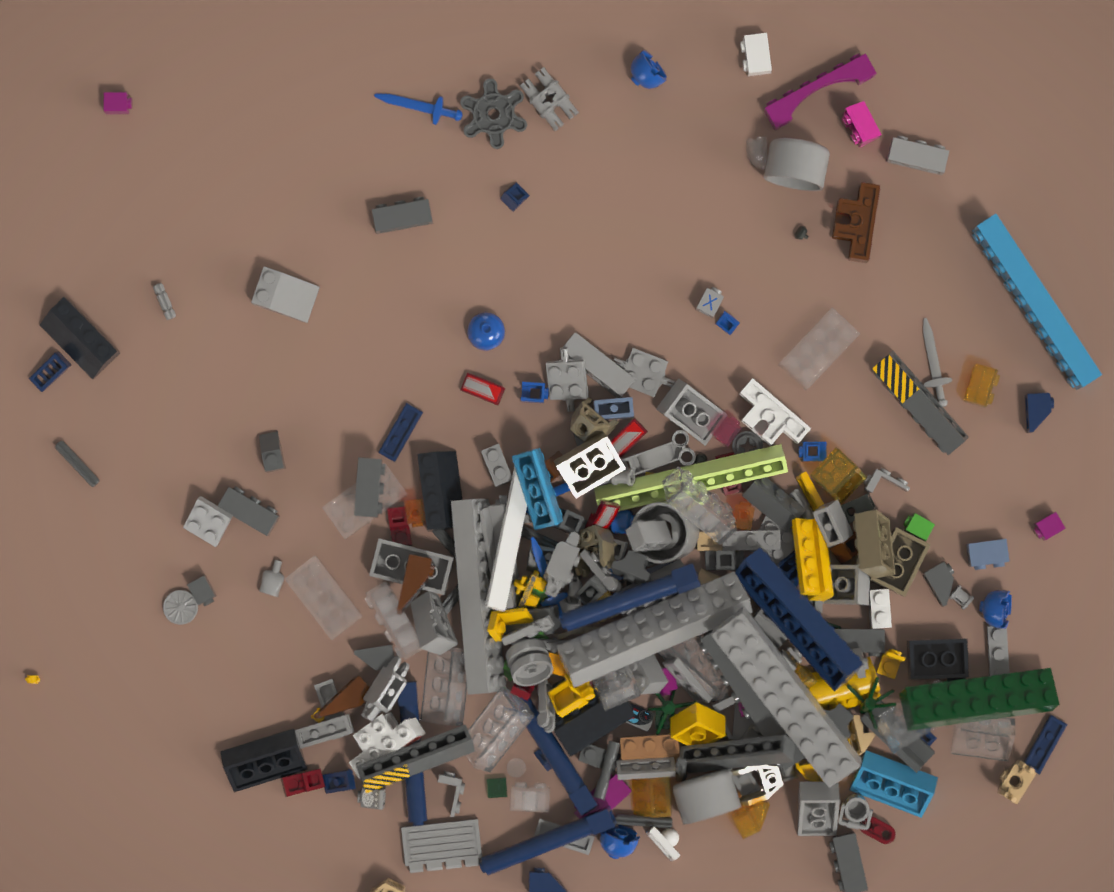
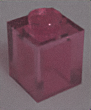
M726 416L712 436L728 447L742 427L739 426L740 422L732 416L729 419Z

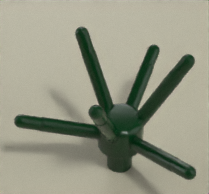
M878 676L875 678L869 696L866 699L851 685H847V688L862 702L859 712L861 714H869L874 729H877V725L872 711L875 708L896 706L895 702L877 704V702L894 693V689L876 699L872 698L879 681Z
M672 690L669 701H666L660 693H655L663 704L662 706L649 707L648 710H662L664 712L656 735L660 734L667 715H676L674 712L675 708L691 706L697 701L674 704L673 698L676 690Z

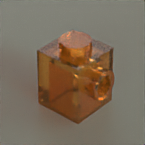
M423 499L404 501L407 524H412V528L422 527L423 523L426 522Z
M740 501L739 505H735L731 528L751 531L755 510L754 507H751V503Z

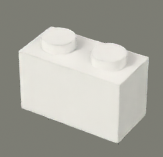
M767 33L744 35L743 41H740L741 52H745L746 60H743L744 72L747 71L748 76L771 74L772 68Z
M889 589L869 590L870 629L892 628Z

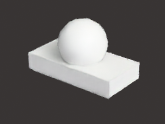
M654 826L646 832L649 838L670 861H674L680 856L673 848L679 841V834L676 830L667 828L660 833Z

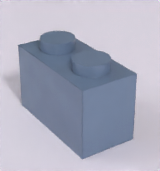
M633 398L594 400V410L605 420L634 418Z
M1007 539L966 544L969 567L974 566V570L986 569L988 564H993L994 568L1003 567L1005 562H1010Z

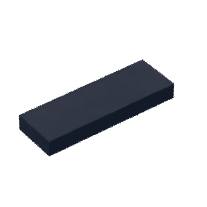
M406 403L378 453L396 462L423 412Z
M1049 715L1024 760V763L1032 767L1038 775L1042 772L1068 725L1052 715Z

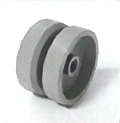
M528 639L518 642L506 653V660L513 681L517 685L533 686L547 680L553 673L554 669L546 644L541 640Z

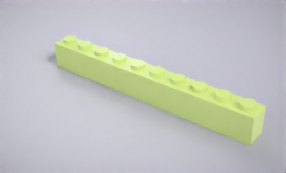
M779 444L637 477L633 486L620 483L613 485L611 483L594 487L598 506L601 500L619 504V511L786 473L788 469L782 445Z

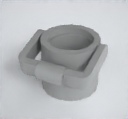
M860 794L849 795L841 805L839 824L852 829L867 830L873 809L869 810L867 799ZM843 812H845V815L849 820L842 819ZM867 818L866 824L860 823Z

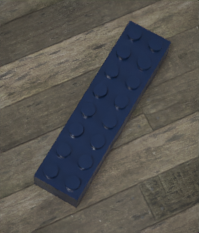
M761 547L744 559L735 571L744 590L834 692L838 690L863 666L860 657L848 647L845 640L839 637L834 628L824 620L821 613L809 603L807 597L800 594L795 584L785 576L782 569L770 559L768 553L764 552Z

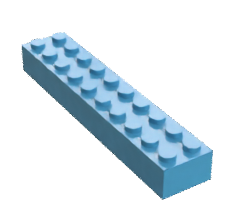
M994 214L977 225L972 230L974 233L972 234L973 239L977 244L980 243L982 245L984 256L988 260L991 259L995 265L993 266L994 271L1005 280L1003 283L1005 288L1009 292H1013L1016 297L1014 298L1015 303L1026 312L1024 315L1026 320L1030 324H1034L1037 329L1035 330L1036 335L1040 340L1043 339L1047 344L1046 350L1057 359L1056 365L1061 372H1065L1068 376L1067 382L1069 385L1078 390L1100 377L1102 373L998 215Z

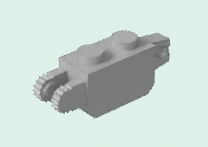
M572 532L569 534L566 542L561 541L556 544L543 575L547 582L545 594L556 598L560 589L564 588L566 583L570 584L574 575L571 572L572 567H577L581 557L578 555L580 549L577 548L580 538L578 533Z
M398 656L394 657L387 667H382L363 698L366 704L361 715L369 721H373L382 711L385 713L390 711L406 686V679L404 677L410 666L406 662L400 665L402 660Z

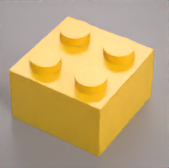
M696 702L670 718L671 738L687 746L714 743L726 736L725 716Z

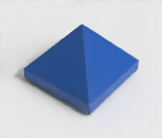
M724 311L715 324L731 335L740 322Z

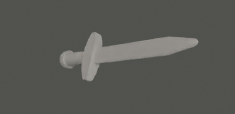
M924 318L923 335L932 380L924 383V386L928 388L935 387L937 400L942 407H945L948 401L945 400L943 386L952 382V378H942L933 331L927 318Z

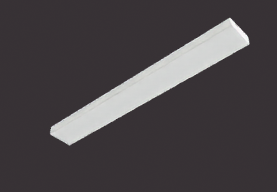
M515 466L485 604L486 607L502 612L506 610L527 508Z

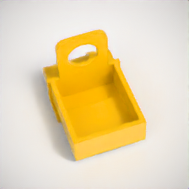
M565 674L566 681L547 692L559 716L563 718L573 710L585 706L589 703L588 700L595 697L594 690L589 682L573 687L568 674Z

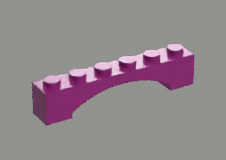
M860 53L850 58L851 62L845 65L842 62L833 67L834 71L828 74L826 71L816 77L817 80L812 83L809 80L801 84V89L795 92L792 89L783 94L784 98L778 101L773 99L766 103L767 107H765L764 112L774 130L792 122L793 118L791 115L797 106L817 90L841 82H857L860 85L875 77L877 73L866 53L862 56Z

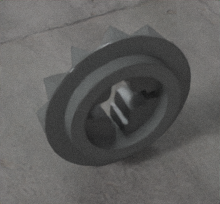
M751 431L739 433L732 443L733 453L735 455L745 453V448L739 447V445L746 444L747 438H749L750 445L756 446V448L749 449V451L762 449L763 443L761 438Z

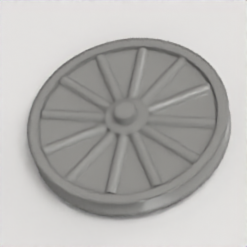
M177 590L166 597L163 611L170 622L183 625L195 618L198 612V604L190 592Z

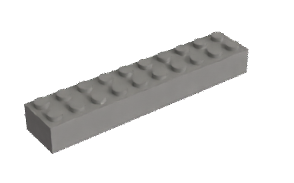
M489 499L451 501L468 695L505 691L506 686L503 670L505 661L502 657L503 642H495L487 631L491 612L495 611V609L485 606L491 575L479 510L490 505Z
M731 572L698 588L681 593L556 647L573 687H577L708 632L743 607L749 613H752L751 603L736 573Z
M745 607L713 628L711 636L829 788L861 767V757Z

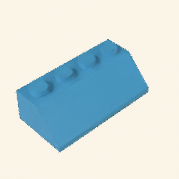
M536 448L512 456L534 530L555 526L563 522L562 512L558 506L556 493L552 487L550 474L547 471L541 449Z
M866 750L861 758V767L856 770L850 791L922 818L935 793L938 777L920 770L916 773L907 765Z

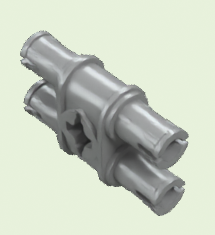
M543 67L540 69L541 73L539 71L535 73V76L545 87L542 92L536 89L530 79H527L525 83L523 82L520 87L530 98L529 103L536 108L540 117L545 118L553 130L556 131L559 128L555 122L560 128L564 125L554 112L557 106L561 107L569 120L574 118L573 114L576 116L579 111L569 100V94H566L558 84L559 81L553 80L546 71V68ZM547 95L549 97L554 96L553 103L545 102Z

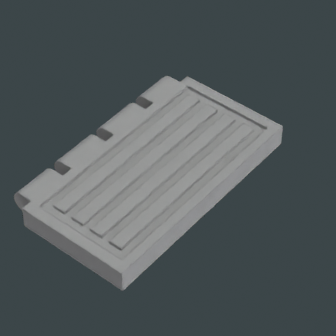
M478 819L401 827L405 866H409L410 873L424 872L423 864L427 865V871L443 870L442 862H446V869L462 868L461 860H465L466 867L479 866L478 858H482Z

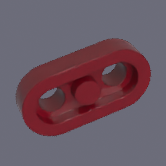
M871 816L870 821L872 826L867 830L860 829L862 833L882 844H890L896 837L893 827ZM867 818L864 821H861L860 823L865 824L867 822ZM885 830L889 832L886 838L882 836V832Z

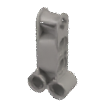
M678 430L673 434L672 442L627 457L621 461L626 468L625 471L629 470L628 461L630 468L634 469L636 476L679 461L683 466H689L693 464L696 456L693 450L685 447L689 442V435L683 430ZM683 434L686 437V442L684 444H677L675 436ZM684 452H689L692 455V460L688 463L681 459V455Z

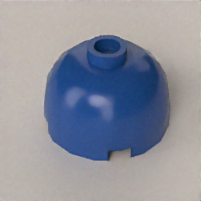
M645 50L639 53L631 63V73L633 75L631 79L637 86L641 85L647 89L657 88L667 80V76L660 64L651 60L653 56Z
M488 312L479 313L474 316L469 322L467 335L471 344L477 349L484 351L498 347L505 336V327L502 320L495 314Z
M992 591L985 597L984 601L980 602L979 611L983 613L984 620L990 626L1000 629L1007 628L1009 621L1006 618L1008 615H1011L1012 608L1010 591Z
M618 825V827L601 832L600 843L609 857L619 859L629 856L634 852L640 837L636 836L637 832L632 828Z

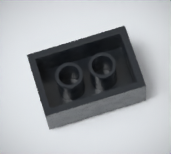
M967 639L907 641L908 679L969 678Z

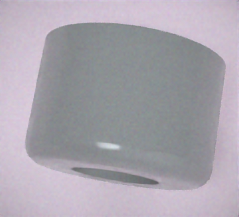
M776 138L770 144L764 179L770 183L787 188L821 191L824 187L830 152L826 147L814 142L795 138Z
M668 500L646 505L635 515L632 521L633 523L637 520L649 521L656 519L657 521L667 520L671 523L673 542L662 550L637 551L639 554L647 556L648 561L653 563H668L686 557L694 549L699 538V525L694 513L686 505L677 501Z
M728 769L697 776L673 786V793L683 825L715 817L742 807L732 774Z

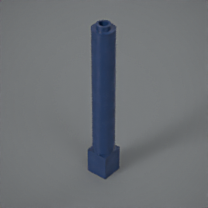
M692 563L672 570V574L562 613V618H559L562 628H567L569 632L677 592L681 594L698 588L701 584Z
M417 681L406 682V686L398 697L400 724L406 719L416 718L420 723ZM421 738L418 739V740H417L416 742H414L413 744L420 742V741H421ZM423 771L405 778L408 822H412V826L424 825V821H428Z
M509 692L508 700L569 794L579 813L584 816L598 807L597 801L579 776L553 733L546 732L544 728L538 725L537 716L540 713L531 698L527 701Z
M609 805L589 813L585 817L482 857L481 862H479L481 871L489 876L587 836L596 835L614 828L617 821Z

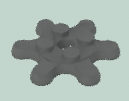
M489 78L483 83L484 95L481 98L475 99L467 95L462 97L460 101L462 108L471 111L473 114L472 122L464 127V134L468 138H473L481 132L487 133L490 137L492 148L500 149L504 145L503 134L506 130L513 129L517 132H523L527 128L526 120L517 117L514 112L515 106L523 101L524 95L520 90H513L508 95H501L497 89V82ZM492 109H496L499 112V117L495 120L488 116L489 111Z

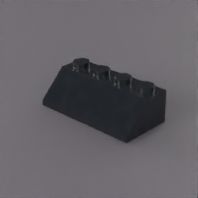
M65 297L48 312L40 324L50 337L92 380L120 354Z
M436 451L417 454L427 531L453 529L451 501L463 500L456 451Z
M613 679L595 689V697L588 700L589 703L585 706L573 710L563 718L556 714L553 731L570 757L636 716Z
M294 728L220 751L223 768L234 793L308 770Z

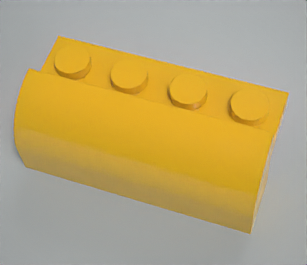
M795 518L791 521L800 594L808 595V600L826 601L834 596L828 546L815 518Z
M869 656L866 657L869 669H866V678L858 679L856 672L848 682L835 692L817 672L799 676V678L824 710L830 711L836 708L839 703L845 709L861 705L862 702L847 688V685H851L866 699L877 675ZM879 681L872 697L874 699L881 696Z

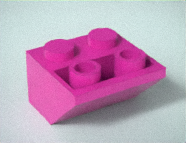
M864 101L845 108L841 120L846 128L849 127L852 132L850 137L855 145L858 144L860 148L881 137L882 134Z

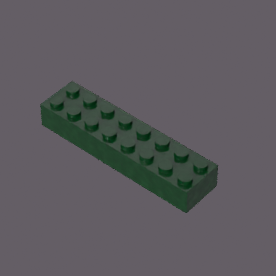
M1051 668L905 687L899 693L907 731L1050 712L1060 705Z

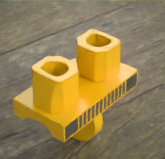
M535 570L528 584L526 583L528 577L524 575L521 580H514L513 585L517 588L515 593L521 595L522 590L525 591L519 606L523 608L525 605L537 607L541 597L533 594L532 590L535 588L543 592L547 585L545 579L539 576L540 572Z

